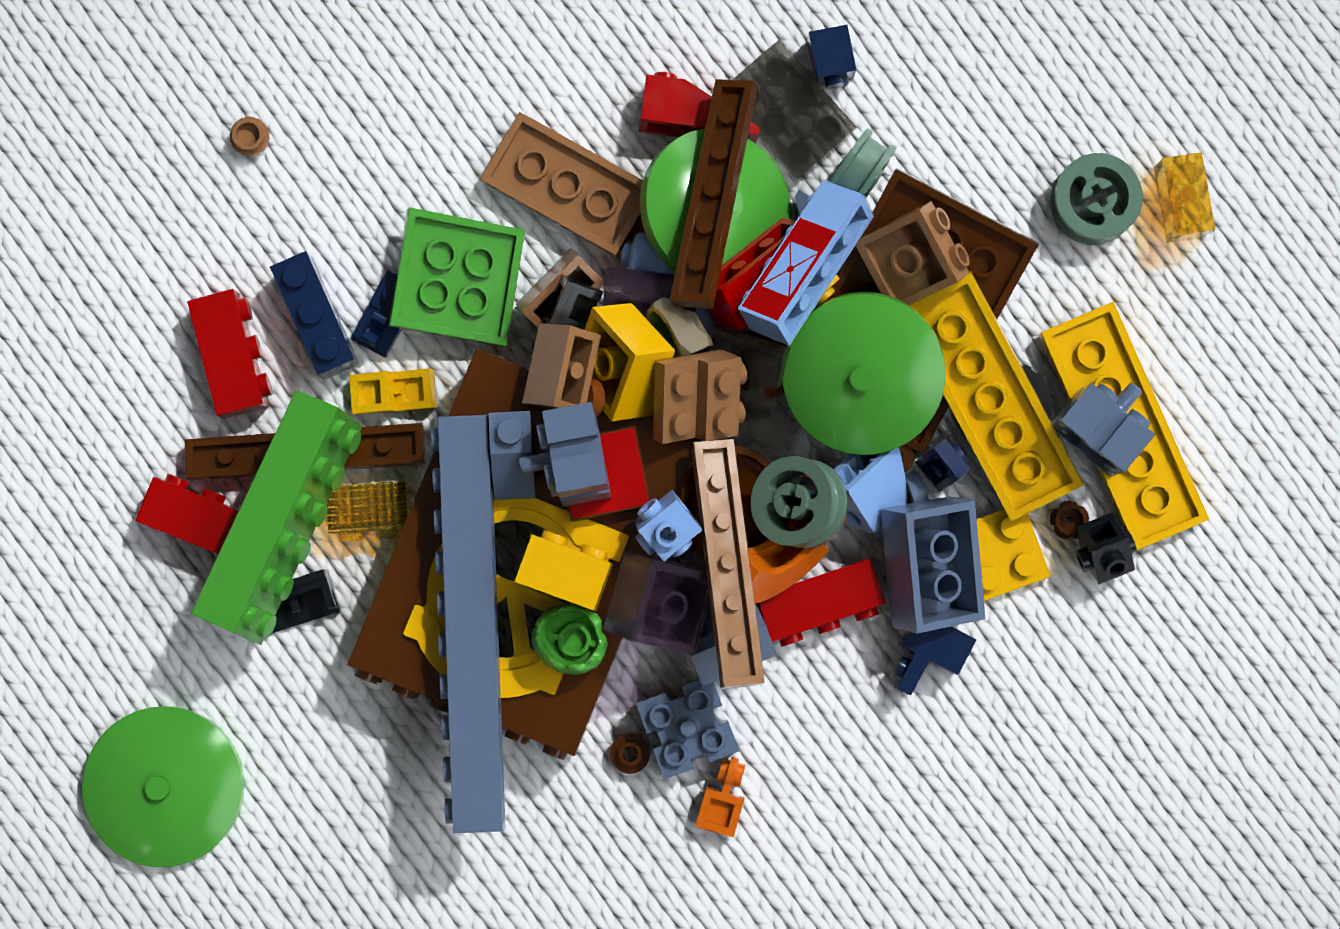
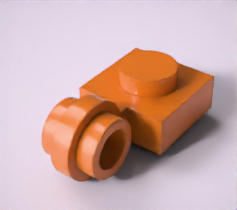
M731 757V760L722 759L716 781L724 783L723 788L718 790L706 786L695 827L734 838L745 797L730 793L731 786L740 787L746 765L738 763L739 758Z

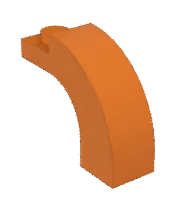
M790 519L786 525L791 530L797 531L807 526L809 522ZM767 540L758 546L748 548L754 602L759 603L770 599L804 577L829 552V549L825 546L827 542L814 548L804 549L780 545Z

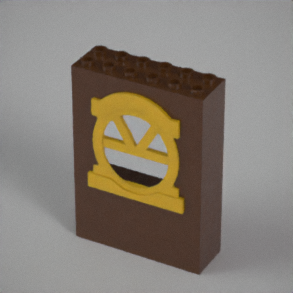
M476 348L448 416L530 411L532 417L533 455L544 453L540 447L537 425L544 424L542 411L546 410L522 403L529 369ZM601 411L596 417L599 433L636 426L650 499L656 498L660 500L671 490L678 496L682 480L693 464L691 445L693 442H701V440L692 438L661 444L653 440V418L647 416L611 421ZM439 451L433 452L347 665L356 668L354 676L373 684H377V682L382 683V680H386L394 684L393 692L411 699L423 695L431 699L429 706L448 713V699H441L440 674H447V658L439 656L438 645L439 633L446 632L445 616H438L437 592L444 591V575H437L435 562L436 550H443L442 533L435 534L434 509H441V492L434 493L432 479L433 468H440ZM545 470L534 472L535 498L494 500V524L512 520L538 525L546 531L567 538L569 541L566 547L581 551L584 544L606 552L607 557L605 561L613 564L597 611L588 609L600 617L602 633L607 637L608 646L603 659L595 669L576 675L560 673L546 666L539 659L536 651L530 648L524 604L545 612L549 607L569 604L496 575L497 604L507 597L514 647L513 657H499L502 728L507 729L504 736L525 745L531 739L545 744L543 752L565 760L568 754L575 756L579 750L657 553L654 552L652 555H649L635 538L639 532L634 520L639 517L637 515L639 509L571 523L568 506L563 507L559 496L552 497L551 491L548 489Z

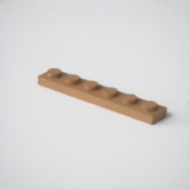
M734 439L693 442L691 454L700 526L702 528L701 535L720 688L762 685L765 681Z

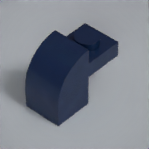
M952 626L918 634L906 633L898 645L909 650L911 654L909 658L902 656L892 674V677L897 679L894 688L911 696L929 662L954 675H959L977 639Z

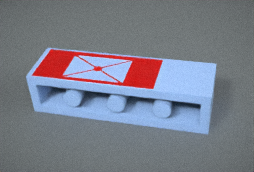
M823 180L815 193L809 196L805 208L795 223L787 229L784 240L774 255L765 262L762 273L752 288L744 294L738 307L750 330L790 346L874 218L863 194Z

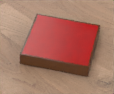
M636 426L600 432L611 498L568 506L571 523L638 510L651 500Z

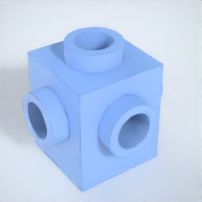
M673 490L660 500L654 498L644 504L637 512L639 517L634 520L639 532L635 536L638 543L649 555L656 552L663 561L671 555L678 557L692 545L691 539L702 531L697 518Z

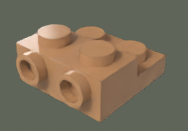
M932 201L861 237L855 245L881 294L894 297L908 305L959 282L969 273L967 269L969 265L967 251L961 244L954 245L947 231L950 229V220L942 208L935 209Z
M721 349L655 361L653 440L666 444L692 438H698L702 441H714L738 436L739 424L744 422L746 416L744 405L740 401V385H743L747 380V370L741 362V357Z

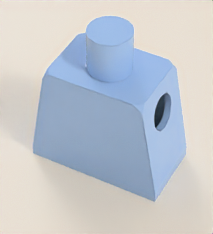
M899 447L878 454H850L834 469L842 479L847 493V519L845 523L849 526L874 533L877 538H883L881 509L907 504L910 497Z

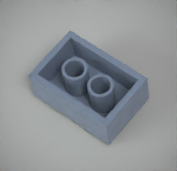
M947 496L881 509L892 627L918 634L986 619L975 500Z

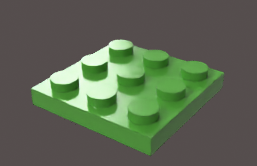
M409 207L406 213L388 326L506 347L525 230Z

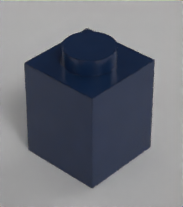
M848 24L810 31L807 37V46L815 86L825 85L826 89H837L847 86L849 84L848 80L854 79L857 71Z

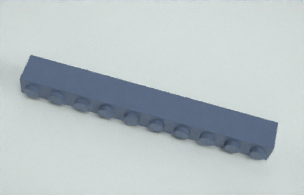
M489 416L438 417V427H431V445L433 452L439 451L440 468H433L432 479L434 493L441 492V509H434L435 534L442 533L443 550H436L435 562L437 575H444V591L437 592L438 616H445L446 632L439 633L438 637L439 656L447 658V674H440L441 699H448L449 715L442 716V739L450 741V757H443L444 782H451L452 796L450 799H445V823L453 824V833L500 832L505 830L506 820Z

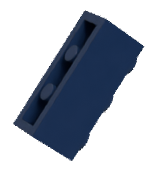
M304 251L270 266L317 375L326 380L359 365V360L313 257L307 251Z

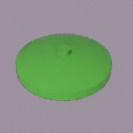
M705 129L686 133L666 145L650 163L642 182L640 213L644 231L658 257L673 272H676ZM747 139L722 265L781 218L791 220L792 218L790 196L780 170L769 155L750 139Z
M873 292L844 294L816 307L790 346H787L782 370L785 396L793 415L800 425L822 444L841 452L859 455L878 454L896 449L921 433L934 417L940 405L946 376L945 359L941 344L936 333L925 318L908 304L894 297Z
M172 706L151 707L133 712L115 722L101 735L93 746L83 773L82 796L88 820L98 837L119 856L144 866L173 867L191 862L205 855L228 835L242 807L245 786L244 773L235 746L225 732L213 721L185 708Z

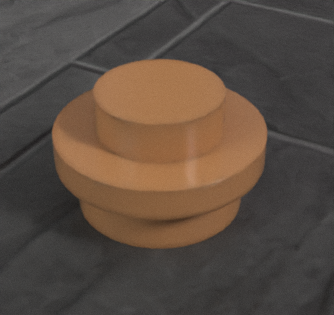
M241 118L231 128L230 142L233 148L241 155L249 157L259 155L269 144V130L258 118Z

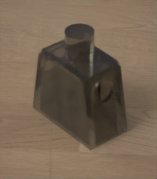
M745 408L746 416L744 422L739 424L738 436L721 439H734V445L751 448V451L759 452L767 459L777 460L782 457L795 455L801 425L792 418Z

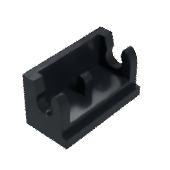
M562 274L541 324L571 325L585 330L592 307L597 306L603 291ZM535 340L531 347L532 350H534Z
M322 569L293 579L294 584L290 595L281 602L275 614L277 620L272 633L341 612L329 570Z

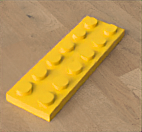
M970 271L959 282L909 305L925 318L937 335L945 359L946 376L943 395L1010 520L1013 521L1084 486L1080 475L972 272Z
M1114 301L1039 333L1068 402L1078 390L1083 387L1085 388L1090 383H1093L1096 387L1101 383L1111 389L1117 396L1122 393L1129 383L1135 384L1142 391L1141 395L1126 413L1128 414L1131 409H1134L1142 414L1151 423L1148 429L1156 435L1125 473L1110 477L1098 468L1124 530H1129L1137 550L1210 520Z

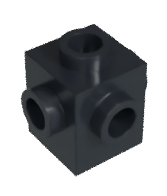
M1113 512L1076 527L1080 549L1075 551L1077 560L1083 572L1090 571L1098 585L1135 570L1132 554L1137 552L1135 541L1129 530L1124 531Z

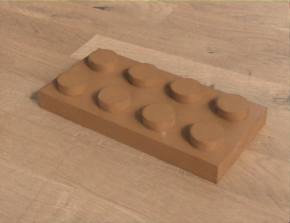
M520 111L480 178L482 183L616 258L641 218L640 193L642 179Z

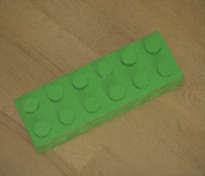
M295 390L191 612L192 615L262 645L264 638L269 637L275 628L277 620L275 614L281 602L286 600L292 591L294 584L292 578L298 565L306 560L310 552L311 543L309 541L315 528L319 527L325 520L328 511L326 504L332 491L337 490L343 481L345 463L349 455L353 454L360 444V431L363 426L339 407Z

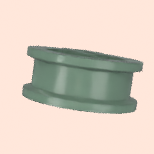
M869 128L863 132L852 149H850L830 180L831 183L863 194L865 199L877 184L884 169L897 150V147L894 145L886 148L871 138L873 131Z
M1091 153L1081 156L1071 162L1054 182L1050 193L1051 215L1060 231L1073 241L1085 245H1101L1111 242L1123 234L1137 219L1143 201L1141 183L1134 170L1125 161L1116 156L1105 153ZM1095 175H1102L1111 180L1119 190L1121 211L1119 215H1115L1112 211L1117 202V192H1115L1100 204L1094 202L1086 206L1079 213L1082 218L1095 220L1098 225L1090 224L1082 220L1073 210L1070 202V189L1073 183L1079 186V192L1074 202L1076 207L1084 203L1091 195L1095 197L1105 193L1113 185L1107 179L1095 177Z
M787 456L770 463L758 476L751 494V512L758 529L769 540L780 545L796 548H814L829 541L841 528L847 512V493L838 473L827 464L800 456ZM806 474L813 480L816 488L789 482L799 475ZM798 499H801L800 506H797ZM782 517L809 523L804 528L793 531L785 524Z

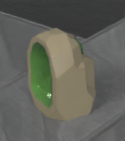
M665 297L655 301L648 309L647 320L675 350L673 358L702 353L713 346L710 335L705 330L696 313L685 310L684 307L674 306L670 299Z

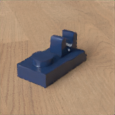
M388 269L351 338L352 341L384 358H387L402 331L401 328L388 326L396 274Z
M946 438L915 461L916 465L938 492H941L971 470L966 464L967 457L956 444H950Z

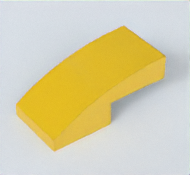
M425 368L398 372L381 371L349 375L351 408L354 415L437 409L434 369Z

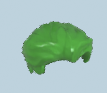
M577 604L549 607L538 618L535 628L532 630L531 643L537 656L546 666L560 673L576 675L595 669L603 659L608 646L607 637L602 633L600 617L595 612Z

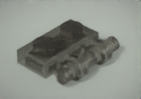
M716 324L711 327L709 335L713 346L707 349L706 352L722 349L741 357V362L746 367L747 380H750V386L748 390L740 388V401L743 403L745 411L755 414L758 411H762L772 415L777 405V399L765 396V388L769 386L777 389L782 386L791 347Z

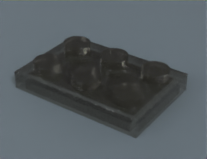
M780 40L775 42L733 79L753 80L758 89L751 122L760 127L758 138L796 181L857 129V126Z

